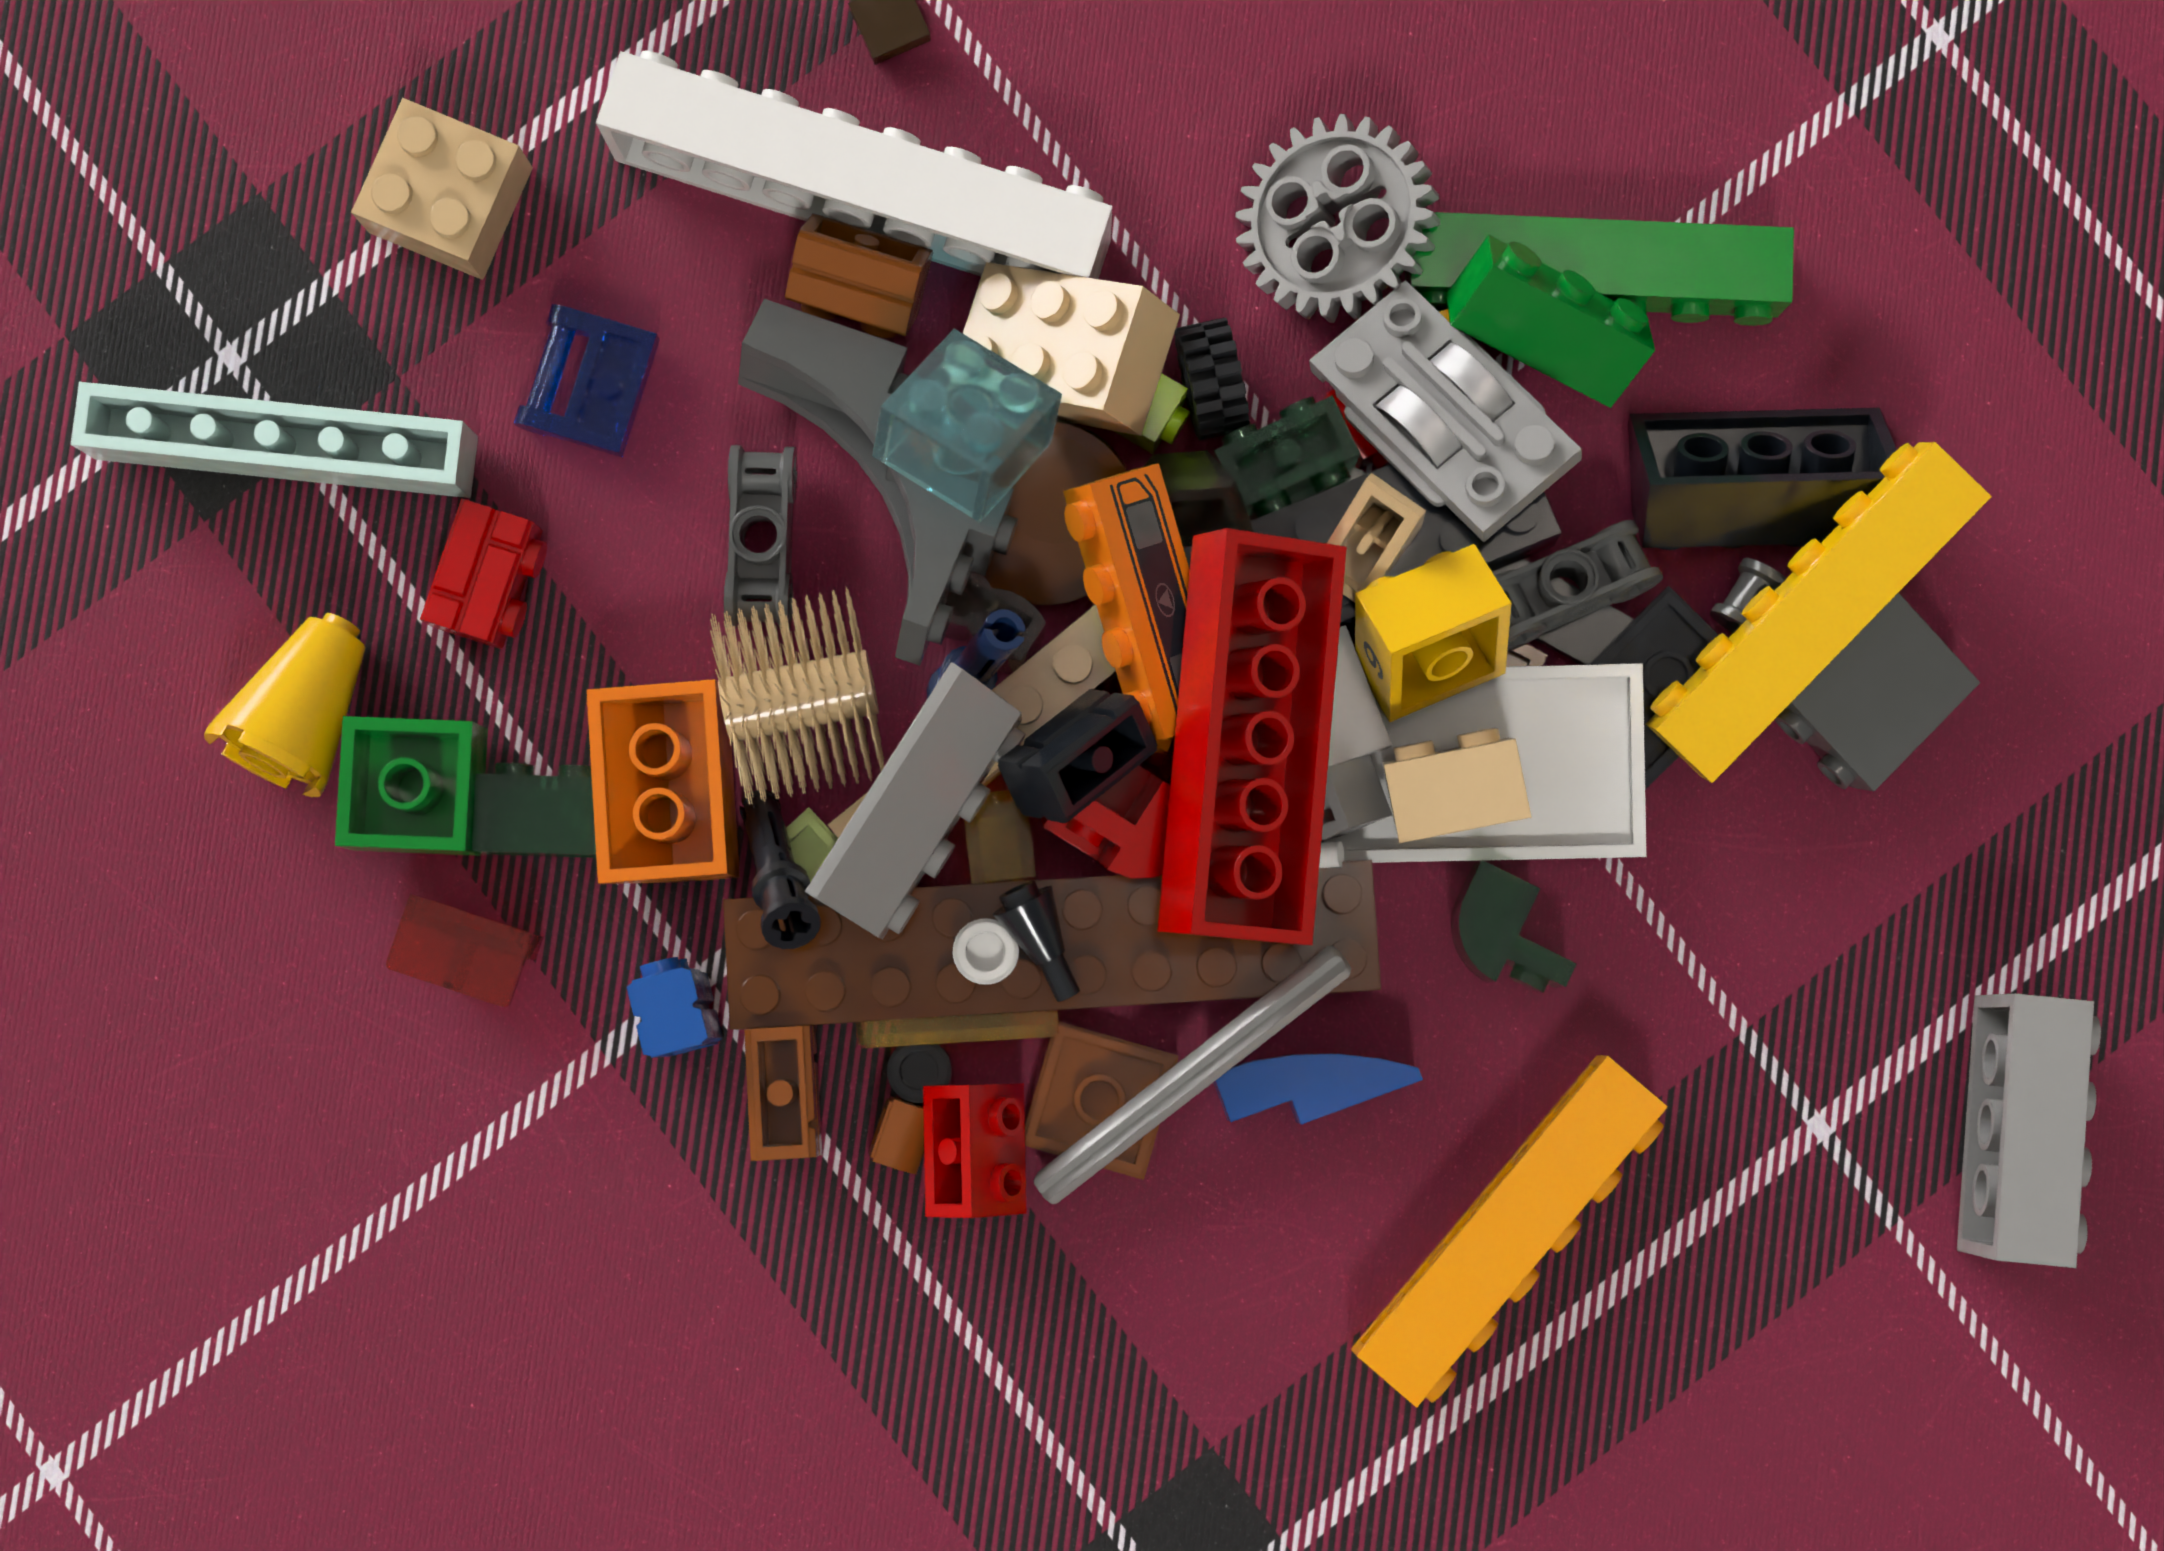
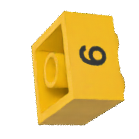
M1475 544L1456 552L1446 551L1438 553L1428 559L1422 566L1395 577L1384 576L1371 582L1364 590L1355 593V650L1370 689L1389 723L1506 673L1512 603Z

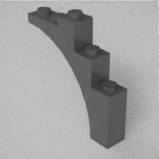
M764 299L742 342L738 385L786 405L823 429L859 463L883 496L900 534L908 572L907 604L902 618L895 657L920 666L929 643L933 642L941 645L945 638L954 607L946 605L950 593L962 595L971 571L986 576L995 552L1003 555L1007 554L1018 523V518L1008 515L1014 489L959 471L965 450L964 446L955 443L960 417L907 399L912 384V376L903 374L907 347Z

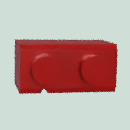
M461 499L420 620L436 629L503 649L507 636L516 638L524 623L527 603L521 601L520 597L527 576L536 578L543 567L547 553V542L540 540L543 530L528 519Z

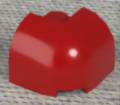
M1139 765L1066 824L1047 820L1045 816L1042 818V824L1045 829L1097 860L1104 868L1130 879L1156 878L1163 874L1170 784Z

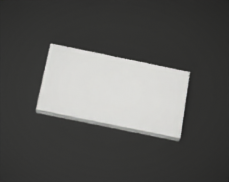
M1643 663L1506 667V673L1390 723L1375 699L1392 746L1372 754L1370 757L1391 812L1392 808L1382 762L1395 760L1394 747L1431 740L1433 741L1435 752L1458 748L1457 735L1498 728L1500 739L1508 737L1516 739L1532 818L1399 843L1392 813L1390 817L1346 835L1323 841H1341L1344 848V861L1372 860V863L1646 857Z

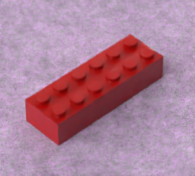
M1229 528L1193 536L1157 932L1313 946L1347 546Z

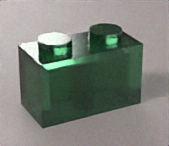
M495 763V774H476L472 851L484 855L596 858L591 766L559 765V776L534 775V765Z

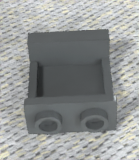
M1897 593L1777 716L1775 721L1793 740L1800 744L1807 742L1821 757L1817 762L1818 768L1836 786L1842 789H1846L1849 786L1874 792L1981 682L1908 602Z

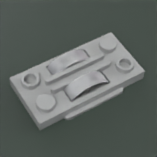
M1405 280L1400 284V288L1394 289L1309 360L1311 372L1322 383L1327 381L1334 388L1336 397L1346 406L1344 410L1346 420L1432 505L1437 507L1446 505L1485 542L1582 459V449L1546 415L1544 407L1468 334L1450 326V322Z

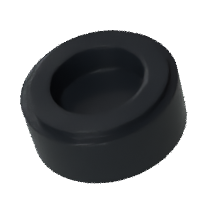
M912 1039L904 1042L894 1050L888 1062L887 1076L892 1089L898 1096L909 1102L923 1103V1086L949 1085L952 1077V1064L947 1052L936 1042L928 1039Z

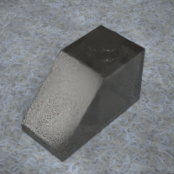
M1208 450L1153 454L1143 466L1159 463L1183 546H1192L1194 535L1225 528L1254 532L1236 480Z

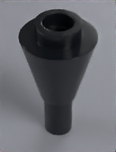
M1030 880L1000 895L999 899L1003 906L995 911L993 916L1032 962L1040 966L1056 1001H1064L1079 993L1081 990L1063 955L1065 948L1053 887L1038 888L1035 880Z

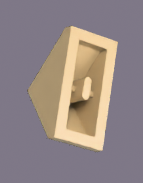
M1373 473L1366 478L1327 544L1347 546L1343 595L1354 603L1355 593L1364 590L1374 580L1387 576L1421 530L1426 514L1425 509Z

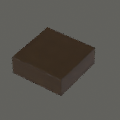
M854 0L848 3L849 10L874 65L931 41L930 32L915 0Z

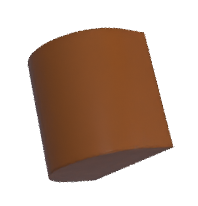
M891 1095L890 1098H886L868 1149V1154L873 1162L903 1172L917 1174L924 1155L923 1106Z

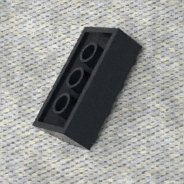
M1880 407L1629 414L1632 514L1639 528L1638 535L1642 548H1659L1662 550L1705 546H1721L1735 549L1745 545L1782 544L1790 547H1801L1814 538L1821 543L1839 525L1833 519L1837 511L1857 492L1863 491L1868 495L1885 476L1880 472V468L1897 450Z

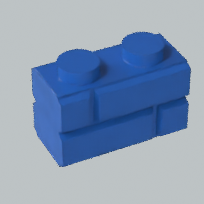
M678 957L667 958L640 966L642 978L632 980V983L627 986L633 1016L641 1017L642 1020L636 1025L643 1055L651 1056V1058L671 1057L716 1045L723 1039L717 1010L709 1008V1004L714 1001L707 973L689 968L687 958L679 959Z

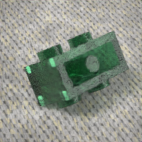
M1333 395L1317 403L1313 396L1302 399L1279 412L1281 419L1259 430L1255 423L1249 424L1229 433L1221 439L1223 446L1215 449L1214 463L1241 519L1253 513L1259 518L1293 504L1290 496L1313 486L1316 494L1351 479L1348 469L1356 466L1360 452Z

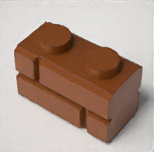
M812 213L797 236L785 299L801 304L803 312L822 319H834L838 315L861 322L862 330L876 337L892 338L897 334L906 336L920 311L933 250Z
M816 1026L744 1029L751 1161L812 1158L822 1155L818 1063L814 1061V1054L817 1053Z

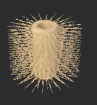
M847 587L845 593L855 652L850 653L840 605H838L837 596L833 590L834 617L842 655L836 656L829 615H827L822 594L820 595L819 593L820 598L818 599L821 608L819 610L827 646L825 648L827 658H824L823 646L820 645L818 626H816L814 611L811 609L810 600L808 601L807 595L805 597V608L808 617L807 624L811 636L810 643L815 660L811 661L807 638L805 640L803 622L800 619L799 608L796 606V601L793 598V603H791L793 609L792 617L796 629L794 633L800 655L798 653L800 663L797 662V651L794 653L792 631L789 630L787 615L785 616L784 606L780 600V603L778 602V614L781 625L779 626L784 642L782 647L788 663L783 666L781 643L779 648L776 625L774 627L769 604L765 603L766 608L764 610L767 619L765 623L769 635L767 640L774 664L771 656H769L768 660L766 637L764 636L763 638L761 621L759 625L757 610L755 613L754 606L753 609L751 608L753 615L751 620L754 628L752 633L757 652L754 648V656L750 630L748 635L746 618H743L740 608L738 609L739 614L737 616L742 645L739 641L737 645L735 626L732 627L731 616L729 615L728 617L727 611L726 614L724 613L726 624L724 621V626L727 634L725 640L729 651L727 656L724 636L721 637L719 622L717 626L716 616L714 615L713 618V614H711L712 620L710 619L713 634L711 630L710 632L716 655L713 647L712 650L720 673L719 677L715 669L718 677L721 707L730 739V746L731 742L734 744L735 767L737 768L738 761L740 783L742 786L743 780L745 798L748 796L749 804L750 800L751 804H753L751 783L753 785L748 763L752 775L754 768L756 788L758 790L759 786L761 800L762 796L764 802L767 799L765 793L767 788L764 780L765 770L763 767L764 755L768 781L770 775L772 792H775L776 799L777 796L779 799L778 791L780 792L777 781L779 776L775 764L777 759L774 752L775 740L779 769H782L784 785L786 781L788 794L790 792V797H792L791 783L793 784L790 773L792 768L787 749H790V757L793 756L795 775H798L799 787H802L803 794H806L804 778L806 774L802 762L803 754L797 736L798 733L800 737L798 729L801 732V743L803 744L804 741L806 763H809L811 780L813 777L815 789L817 788V792L819 789V775L816 764L818 763L810 727L814 730L815 726L818 752L820 749L822 768L825 770L826 781L829 783L830 789L832 788L831 782H833L830 771L832 768L828 755L829 748L824 730L826 732L824 724H828L829 738L831 735L834 759L836 757L838 774H840L844 787L846 783L844 774L846 773L839 741L841 738L836 722L840 721L841 724L842 721L845 746H847L849 762L852 765L856 783H859L858 762L854 749L855 743L850 719L855 718L856 733L859 735L861 753H863L865 768L867 769L870 781H872V767L866 739L867 733L862 718L864 716L870 719L872 739L875 743L880 770L882 771L884 768V756L876 714H879L872 670L867 651L864 649L862 651L860 631ZM740 647H741L742 654H743V657H744L743 664H742V660H741ZM756 657L760 666L759 671H757ZM786 732H788L789 748L785 739ZM759 737H761V747L758 741ZM748 746H749L750 761H749V758H748Z

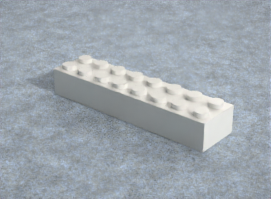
M620 51L596 121L607 146L617 162L800 220L807 221L812 213L932 249L933 256L931 261L978 276H982L985 264L988 262L1086 278H1099L1111 242L1112 205L1103 203L1104 198L1091 189L1069 185L1066 191L1042 184L1043 179L1038 174L1025 168L1007 166L1005 172L981 165L982 160L980 157L961 148L946 147L943 153L921 146V141L918 137L901 129L887 127L883 133L859 126L860 121L857 118L837 109L825 108L823 113L819 114L798 107L799 102L795 98L777 90L764 89L762 94L759 95L738 88L739 84L737 81L716 71L703 70L701 76L677 69L678 64L675 61L656 52L642 51L640 57Z

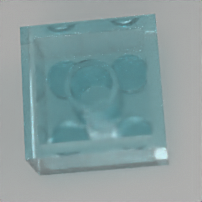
M953 329L880 406L872 456L981 523L1051 444L1063 394L958 330Z

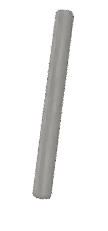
M1333 946L1324 948L1041 1169L1034 1178V1184L1038 1191L1049 1203H1059L1346 980L1351 973V967L1346 958Z

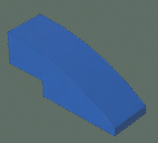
M1334 1053L1290 1054L1237 1064L1214 1081V1085L1229 1122L1289 1102L1296 1123L1304 1124L1419 1082L1423 1078L1418 1067L1381 1058Z

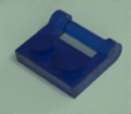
M552 304L546 324L551 327L527 404L526 406L519 405L514 425L535 434L552 436L623 458L660 338L654 332L570 307ZM575 335L589 337L588 344L565 415L563 417L550 413Z

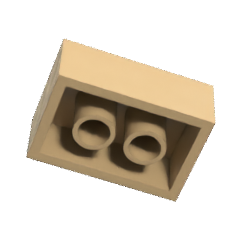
M986 262L947 382L989 408L1048 419H1059L1075 424L1141 436L1180 314L1143 286Z

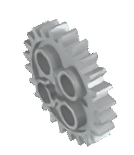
M1340 114L1334 131H1330L1328 126L1318 117L1314 118L1313 136L1306 139L1301 132L1293 127L1290 129V138L1293 145L1291 148L1285 151L1279 145L1271 143L1269 148L1275 159L1273 165L1268 167L1263 164L1254 163L1252 166L1256 174L1263 180L1259 187L1244 186L1241 188L1240 192L1253 202V208L1238 211L1235 217L1243 225L1251 228V230L1238 236L1236 242L1245 251L1253 252L1243 261V264L1251 273H1261L1255 284L1267 295L1275 292L1274 301L1285 310L1296 302V311L1305 319H1310L1319 306L1321 316L1329 323H1334L1340 306H1343L1346 312L1353 319L1357 320L1361 316L1362 301L1368 299L1375 306L1383 299L1382 291L1390 287L1392 290H1397L1401 287L1402 281L1399 276L1404 270L1412 274H1422L1423 269L1413 259L1416 251H1434L1435 245L1422 234V230L1440 225V219L1437 215L1424 207L1433 204L1440 198L1432 185L1423 184L1430 178L1432 172L1423 161L1414 162L1419 152L1409 141L1399 145L1400 136L1389 125L1378 134V126L1370 117L1365 116L1355 131L1351 120L1345 114ZM1364 165L1363 174L1354 185L1341 187L1342 178L1350 168ZM1386 189L1385 196L1378 199L1377 197L1381 190ZM1308 196L1307 206L1304 211L1297 217L1287 219V209L1290 204L1297 198ZM1337 211H1340L1339 218L1341 222L1337 226L1333 227L1335 225V218L1333 215ZM1389 218V227L1386 233L1377 240L1366 241L1367 231L1370 226L1377 220ZM1294 238H1298L1293 247L1289 248V242ZM1333 249V256L1329 265L1322 271L1312 273L1311 266L1315 256L1321 251Z

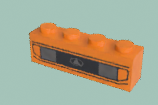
M1157 463L1064 490L1063 493L1067 503L1064 512L1066 526L1072 538L1079 544L1086 568L1083 573L1084 587L1089 599L1097 605L1104 629L1102 634L1103 652L1109 664L1116 670L1122 694L1133 695L1139 701L1155 740H1161L1175 736L1190 569L1160 465Z

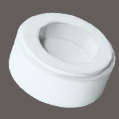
M978 919L968 923L959 931L953 944V959L957 969L965 978L977 984L990 985L1006 979L1015 969L1019 958L1018 944L1003 926L994 919Z

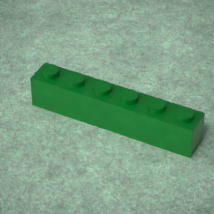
M1434 212L1440 219V225L1422 230V234L1435 245L1434 251L1415 252L1413 259L1423 269L1421 275L1405 271V280L1438 312L1448 309L1446 293L1489 234L1506 244L1515 241L1527 246L1547 266L1561 273L1564 270L1574 271L1586 278L1593 285L1595 291L1614 301L1618 298L1627 299L1640 307L1645 314L1647 312L1671 313L1673 321L1683 323L1707 321L1709 315L1734 316V322L1740 325H1764L1771 323L1772 317H1778L1792 303L1794 227Z

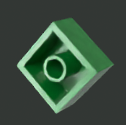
M343 716L335 846L353 851L481 856L488 729L473 721Z

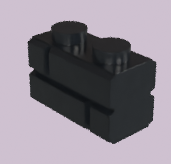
M1089 689L1024 740L1023 746H1015L998 759L997 766L1017 809L1023 815L1040 819L1045 816L1047 820L1066 824L1157 751L1158 744L1139 701L1133 695L1121 693L1110 695L1107 691Z

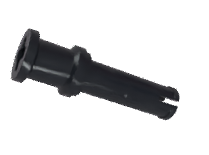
M756 790L753 791V804H751V800L749 804L747 796V798L744 797L741 801L744 807L740 806L739 808L757 871L752 881L751 891L756 905L764 911L761 916L760 927L765 940L777 948L795 949L806 945L816 937L820 930L821 918L816 905L808 900L809 894L805 892L810 884L809 876L806 870L794 861L778 796L776 799L773 792L765 790L767 799L764 802L763 796L761 800L760 792ZM778 919H782L785 931L780 929Z

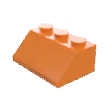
M713 679L587 689L598 884L672 883L740 878L732 744L730 746V739L723 717L718 681Z

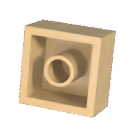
M402 98L351 213L370 234L483 280L533 167L519 145Z
M1489 728L1457 735L1458 748L1435 752L1434 744L1431 740L1394 747L1395 760L1382 763L1399 843L1532 818L1516 739L1509 737L1500 739L1499 729Z

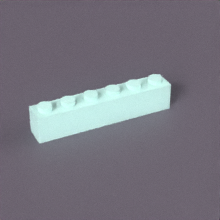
M79 382L71 445L95 460L471 498L478 436L463 421L87 382Z

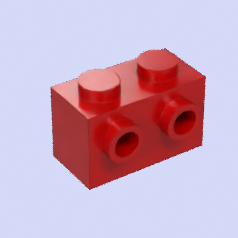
M1024 1083L923 1086L925 1217L980 1218L1027 1214Z

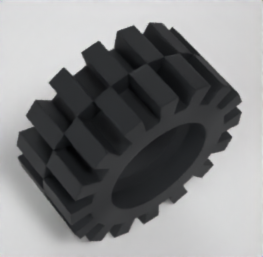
M1224 317L1176 328L1174 332L1175 347L1178 353L1177 360L1181 370L1182 385L1188 388L1186 403L1191 412L1190 419L1192 425H1194V432L1198 440L1201 441L1249 430L1250 419L1248 415V402L1245 397L1246 388L1242 379L1240 360L1238 361L1237 347L1235 340H1233L1228 320Z

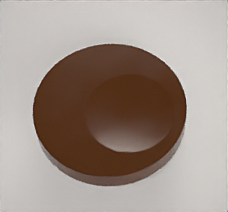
M1059 419L1022 421L1000 430L985 441L971 456L962 472L1014 489L1008 515L1018 518V523L1007 554L1003 555L995 552L986 576L976 574L997 592L1024 603L1057 605L1086 596L1087 593L1083 582V573L1086 568L1079 544L1072 538L1066 526L1064 512L1067 503L1063 491L1129 471L1114 448L1093 431L1081 425Z

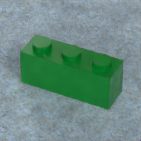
M1488 234L1446 293L1450 326L1609 408L1614 405L1655 352L1648 322L1649 319L1640 307L1624 298H1618L1614 301L1595 291L1593 285L1586 278L1574 271L1564 270L1561 273L1541 262L1534 251L1519 242L1512 241L1506 244Z

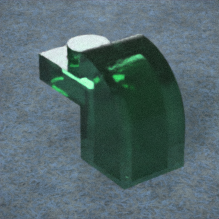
M1483 860L1473 864L1456 899L1452 912V939L1462 962L1474 975L1486 983L1496 982L1504 964L1513 967L1508 976L1509 978L1537 992L1544 993L1547 985L1554 988L1566 987L1577 963L1519 936L1521 928L1541 888Z

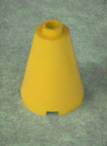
M326 613L323 619L308 617L210 722L204 733V739L209 744L219 737L223 739L227 744L221 754L251 773L285 789L292 778L308 784L302 795L320 797L328 784L342 734L343 716H347L366 649L364 644L357 639L360 630L351 622L332 613Z

